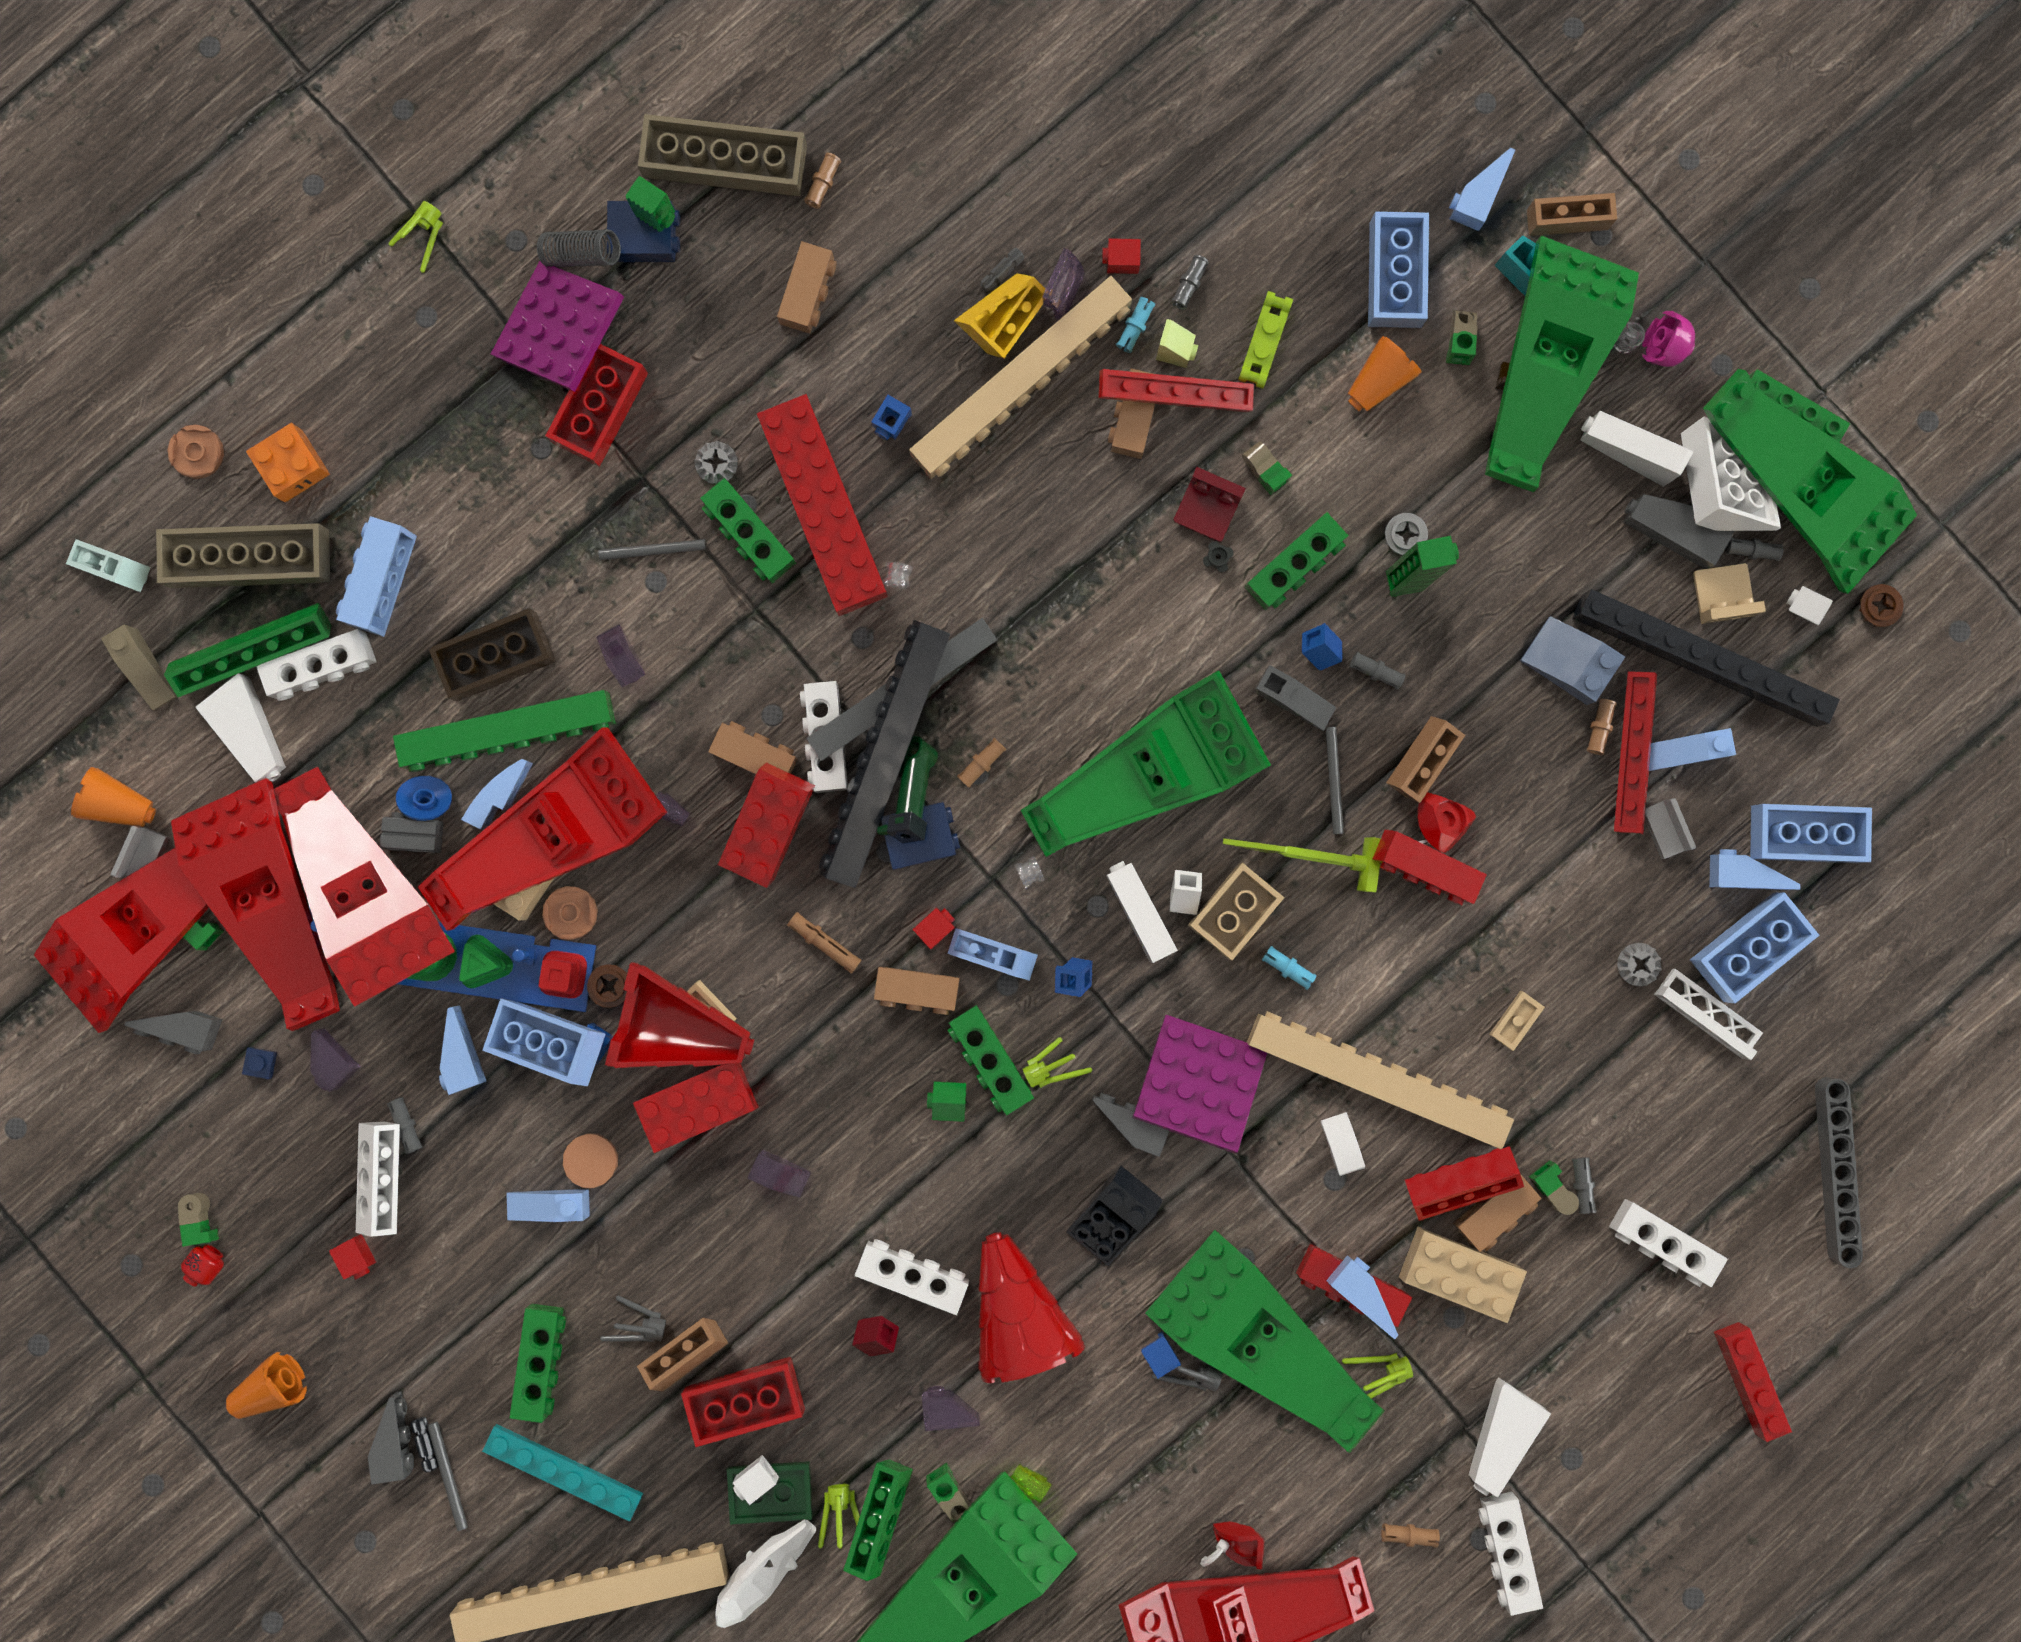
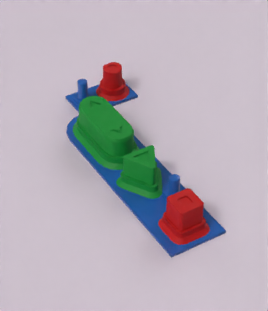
M343 892L339 893L337 899L340 902H345L348 899V895ZM308 905V908H309L311 917H312V919H313L310 906ZM313 919L310 926L314 932H317ZM438 922L455 952L397 983L399 985L586 1012L589 996L587 983L593 971L596 945L551 939L550 947L534 945L535 936L458 925L454 930L447 931L443 924Z

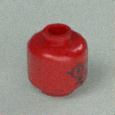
M209 1244L195 1246L181 1263L184 1281L194 1287H197L198 1284H211L224 1267L223 1254Z

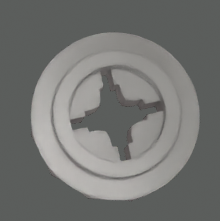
M719 441L705 443L697 451V456L694 460L699 476L712 484L719 483L723 478L727 481L731 479L738 465L734 450L728 444ZM717 452L719 459L727 463L718 464L715 473L713 465L705 461L713 460Z
M1401 513L1394 516L1388 522L1384 532L1386 544L1389 545L1393 552L1404 555L1417 542L1428 539V530L1425 522L1419 516L1412 513ZM1407 524L1408 533L1416 536L1410 537L1405 543L1403 537L1395 533L1402 532Z
M1634 943L1625 947L1618 957L1617 966L1619 974L1627 983L1634 986H1647L1649 983L1657 980V976L1662 970L1661 958L1658 956L1656 949L1644 943ZM1632 957L1638 960L1646 958L1644 966L1647 971L1642 969L1634 971L1637 964Z

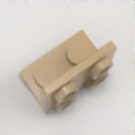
M1746 563L1693 572L1701 624L1753 617L1766 612L1764 601L1754 602L1748 565Z

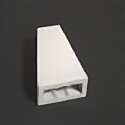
M1599 411L1594 417L1589 416L1581 428L1584 431L1580 439L1582 442L1663 487L1682 474L1693 454V451L1602 411Z
M238 673L197 705L196 709L255 783L265 778L273 783L281 776L280 772L286 766L252 681L248 676Z
M1124 861L1110 867L1111 873L1106 875L1149 962L1154 963L1178 951L1132 863L1125 865Z
M1499 1377L1494 1385L1469 1471V1476L1475 1482L1474 1488L1486 1496L1490 1492L1497 1498L1551 1415L1543 1406Z

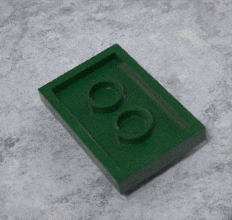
M810 1461L770 1464L779 1476L776 1485L750 1505L746 1500L742 1501L733 1489L735 1486L733 1481L736 1475L749 1465L728 1466L727 1482L730 1525L812 1520Z

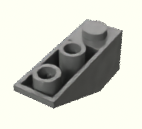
M1271 665L1265 669L1253 691L1255 694L1324 731L1336 709L1335 706L1296 679Z
M189 1011L127 1021L124 1026L133 1028V1033L150 1037L151 1034L159 1037L158 1041L172 1046L177 1043L185 1046L184 1050L187 1052L200 1054L202 1051L212 1050L223 1019L200 1011Z
M1101 1093L1099 1097L1093 1095L1092 1100L1133 1147L1160 1157L1169 1130L1132 1118L1136 1107L1134 1104L1126 1102L1125 1106L1115 1103L1116 1098L1104 1093Z
M397 1391L389 1397L368 1455L371 1484L404 1480L412 1473L414 1468V1456L412 1453H409L408 1445L411 1439V1432L405 1422L407 1402L405 1398L402 1399V1391Z

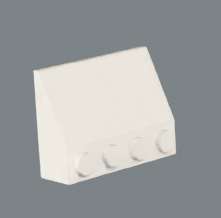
M1702 417L1681 433L1683 447L1693 451L1686 465L1696 525L1716 531H1773L1781 528L1777 504L1720 436L1707 417Z

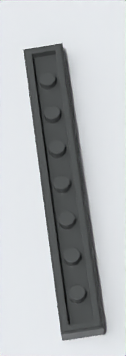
M983 618L948 640L932 685L997 641ZM886 684L805 738L820 761L875 725L877 720L876 709L878 704L884 701L887 693L885 691Z

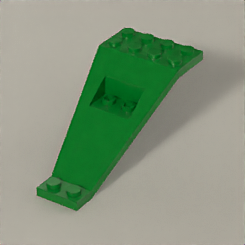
M1540 236L1536 241L1528 287L1489 450L1485 475L1533 493L1539 487L1542 465L1632 316L1639 272L1544 236Z
M1737 369L1703 408L1716 431L1820 557L1840 592L1848 594L1917 516L1898 479L1757 390L1746 370Z
M1217 671L1170 698L1042 798L1021 809V812L1044 855L1047 857L1067 845L1223 792L1271 766L1223 676L1220 671ZM1145 752L1149 753L1150 760L1145 758ZM1158 775L1163 779L1162 784L1157 780Z
M1216 1230L1211 1233L1145 1313L1183 1350L1328 1433L1349 1453H1351L1385 1411L1360 1388L1260 1269ZM1271 1325L1273 1327V1333L1271 1335H1267L1265 1330L1268 1326ZM1254 1346L1256 1353L1253 1356H1249L1248 1350Z
M1005 1471L1001 1472L963 1513L857 1642H964L1043 1595L1075 1558L1077 1553ZM952 1570H955L957 1573L956 1580H952L950 1577ZM970 1591L975 1593L974 1601L969 1599Z

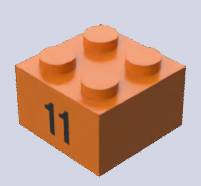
M293 423L288 424L246 451L273 496L285 503L330 475L303 430Z

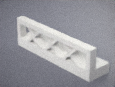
M1671 970L1654 995L1741 1059L1752 1060L1757 1053L1753 1046L1763 1032L1678 970ZM1675 978L1683 982L1685 994L1679 995L1669 987ZM1690 988L1696 993H1690ZM1701 995L1705 998L1707 1010L1701 1011L1694 1006L1691 997ZM1712 1004L1718 1009H1712ZM1724 1012L1727 1014L1729 1026L1723 1027L1716 1022L1713 1013ZM1734 1020L1738 1022L1739 1025H1734ZM1746 1028L1753 1034L1745 1043L1736 1036L1735 1029Z

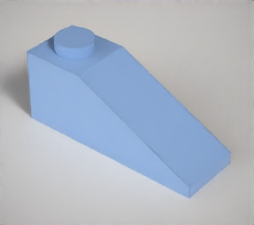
M1508 149L1464 187L1461 194L1455 193L1449 206L1453 210L1450 217L1451 220L1477 231L1481 229L1515 149Z
M1731 728L1651 743L1649 771L1736 755Z
M1721 849L1720 854L1710 855L1709 887L1800 890L1799 883L1747 855H1737V850Z
M957 928L947 953L1029 981L1038 956L1037 954Z
M453 1006L447 1009L440 1063L442 1075L439 1076L442 1088L447 1090L448 1095L486 1082L460 1006Z
M589 1189L507 1193V1220L568 1222L583 1221L590 1216Z
M1347 1255L1326 1281L1392 1338L1396 1339L1398 1333L1374 1278L1367 1272L1370 1267L1359 1257L1353 1260Z

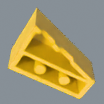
M1017 273L956 318L954 322L987 354L1005 358L1050 293L1033 276Z

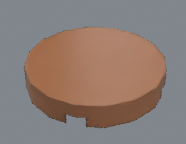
M200 425L185 426L176 435L172 436L167 449L168 458L172 466L182 475L193 479L206 478L215 473L220 467L224 456L223 444L218 435L207 427Z
M565 886L556 889L546 899L543 905L542 916L545 926L554 935L561 939L574 940L584 937L592 930L597 921L598 909L595 900L587 891L579 887Z
M587 1133L576 1137L568 1144L563 1154V1167L566 1176L574 1184L583 1188H595L605 1184L613 1176L618 1167V1154L615 1146L607 1138L600 1134Z

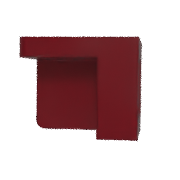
M883 1316L861 1319L857 1322L852 1346L868 1356L893 1353L899 1327Z

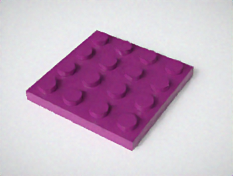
M539 261L491 355L496 359L575 392L624 296L615 290L557 267H546Z
M1165 1015L1132 1118L1236 1154L1241 1143L1267 1052L1250 1046L1247 1042Z

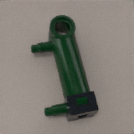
M912 736L904 757V763H902L898 773L902 774L896 814L889 815L888 824L877 828L879 835H891L902 844L925 840L927 822L922 817L930 769L935 765L938 753L936 749L919 736Z

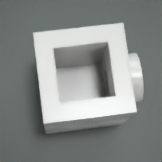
M1802 586L1800 591L1794 589L1787 604L1791 605L1789 608L1790 612L1819 626L1833 601Z
M1175 870L1170 895V912L1197 915L1202 891V873Z
M762 1455L736 1475L733 1481L735 1485L733 1489L742 1501L746 1500L750 1505L776 1485L779 1476Z

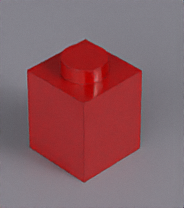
M1108 239L1107 248L1102 249V264H1107V273L1139 274L1141 239Z
M936 907L912 930L932 949L955 928L952 924L955 919L945 908L940 911Z
M362 1234L329 1251L344 1280L352 1275L355 1280L370 1272L368 1267L376 1263Z

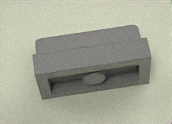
M1675 798L1663 800L1646 807L1645 822L1661 859L1696 848Z
M132 826L110 875L115 878H125L163 855L170 837L147 827Z

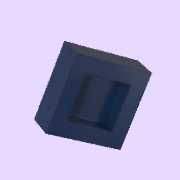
M248 1047L242 1074L271 1079L277 1052Z

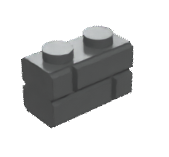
M392 812L391 817L382 818L380 848L384 850L441 853L444 823L435 819L426 821L414 820L402 813Z

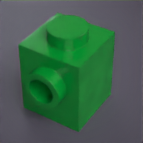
M934 1082L933 1093L928 1092L927 1109H932V1120L965 1121L966 1083Z

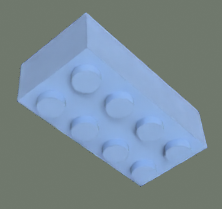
M1374 213L1370 221L1368 327L1422 328L1428 319L1429 213Z
M370 516L369 521L362 528L361 536L363 539L360 548H357L354 553V567L352 573L345 580L346 592L343 600L341 599L337 605L336 614L338 616L336 620L354 628L384 637L417 536L400 525Z
M1781 804L1751 806L1750 857L1752 859L1843 863L1871 862L1872 808Z
M1772 893L1691 958L1690 961L1723 1002L1736 1003L1810 944L1819 934L1786 893Z
M500 999L482 1051L569 1084L588 1086L606 1034L520 1002Z

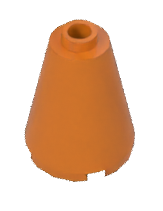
M1382 336L1347 394L1351 397L1348 402L1359 412L1362 408L1368 411L1418 377L1422 371L1413 360L1410 362L1406 353L1389 338Z
M91 767L84 775L80 783L83 787L80 793L76 792L71 807V815L77 819L144 827L146 823L151 824L156 814V809L153 808L151 800L99 768Z
M276 1352L270 1355L227 1396L226 1409L228 1413L237 1419H242L292 1406L304 1399L307 1386L302 1387L301 1380L305 1378V1375L299 1363L288 1354L282 1356L279 1355L280 1352Z

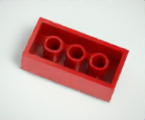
M600 344L575 392L568 391L545 436L552 444L600 467L648 372L642 364Z
M767 762L757 771L718 865L767 888L776 878L815 785Z
M741 1063L719 1065L633 1102L653 1153L752 1112L759 1107Z
M791 1357L688 1385L681 1393L695 1447L798 1419L803 1416L805 1411Z

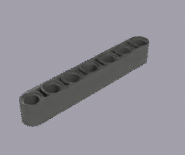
M1824 1077L1818 1080L1815 1085L1827 1253L1831 1261L1846 1268H1855L1862 1262L1863 1250L1850 1088L1841 1079ZM1834 1084L1836 1092L1831 1097L1829 1095V1087ZM1836 1111L1838 1113V1120L1833 1124L1831 1122V1115ZM1837 1138H1839L1840 1147L1838 1150L1835 1151L1833 1149V1143ZM1841 1165L1842 1174L1839 1178H1836L1835 1170ZM1843 1193L1845 1197L1844 1202L1838 1205L1837 1198ZM1845 1220L1847 1224L1846 1229L1840 1232L1839 1226ZM1848 1248L1849 1254L1846 1259L1842 1260V1251Z

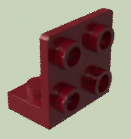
M1196 467L1173 522L1217 542H1222L1246 488Z

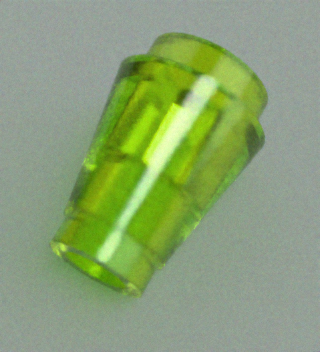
M1021 1464L1018 1465L1010 1477L1032 1501L1035 1499L1039 1503L1052 1486L1047 1481V1477Z

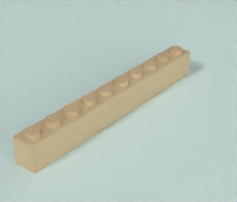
M1112 276L1108 277L910 448L911 457L931 479L936 475L941 477L949 470V464L955 458H958V460L962 459L971 450L969 446L976 440L978 442L983 441L990 434L991 431L989 429L996 423L998 425L1004 423L1011 414L1009 412L1016 406L1020 408L1025 405L1031 398L1030 394L1036 388L1038 390L1043 389L1051 381L1050 376L1056 371L1058 373L1063 372L1070 365L1071 362L1069 360L1076 354L1081 356L1090 348V342L1094 338L1098 337L1100 339L1111 329L1109 325L1116 319L1118 321L1123 320L1131 312L1129 308L1131 307L1132 298Z
M1268 1011L1265 1016L1257 1015L1247 1040L1248 1045L1494 1147L1503 1148L1514 1121L1513 1118L1506 1116L1507 1110L1492 1105L1491 1109L1481 1106L1483 1100L1467 1094L1466 1099L1456 1095L1458 1090L1442 1084L1441 1089L1431 1085L1432 1079L1418 1073L1416 1078L1406 1075V1068L1392 1063L1390 1068L1381 1064L1382 1059L1367 1053L1366 1057L1355 1054L1357 1048L1343 1042L1340 1047L1330 1043L1331 1037L1319 1032L1316 1033L1315 1037L1305 1033L1307 1028L1292 1022L1290 1026L1280 1023L1282 1017Z
M714 1542L700 1545L697 1550L679 1549L672 1552L671 1556L661 1558V1555H653L646 1558L645 1562L637 1564L634 1561H627L618 1565V1568L608 1570L607 1567H601L585 1576L576 1573L565 1577V1580L554 1582L553 1579L539 1583L538 1587L528 1589L527 1586H520L512 1589L511 1593L501 1595V1592H494L486 1595L484 1599L474 1601V1598L464 1599L458 1602L457 1606L450 1613L455 1642L486 1641L726 1585L730 1574L723 1544L715 1545Z

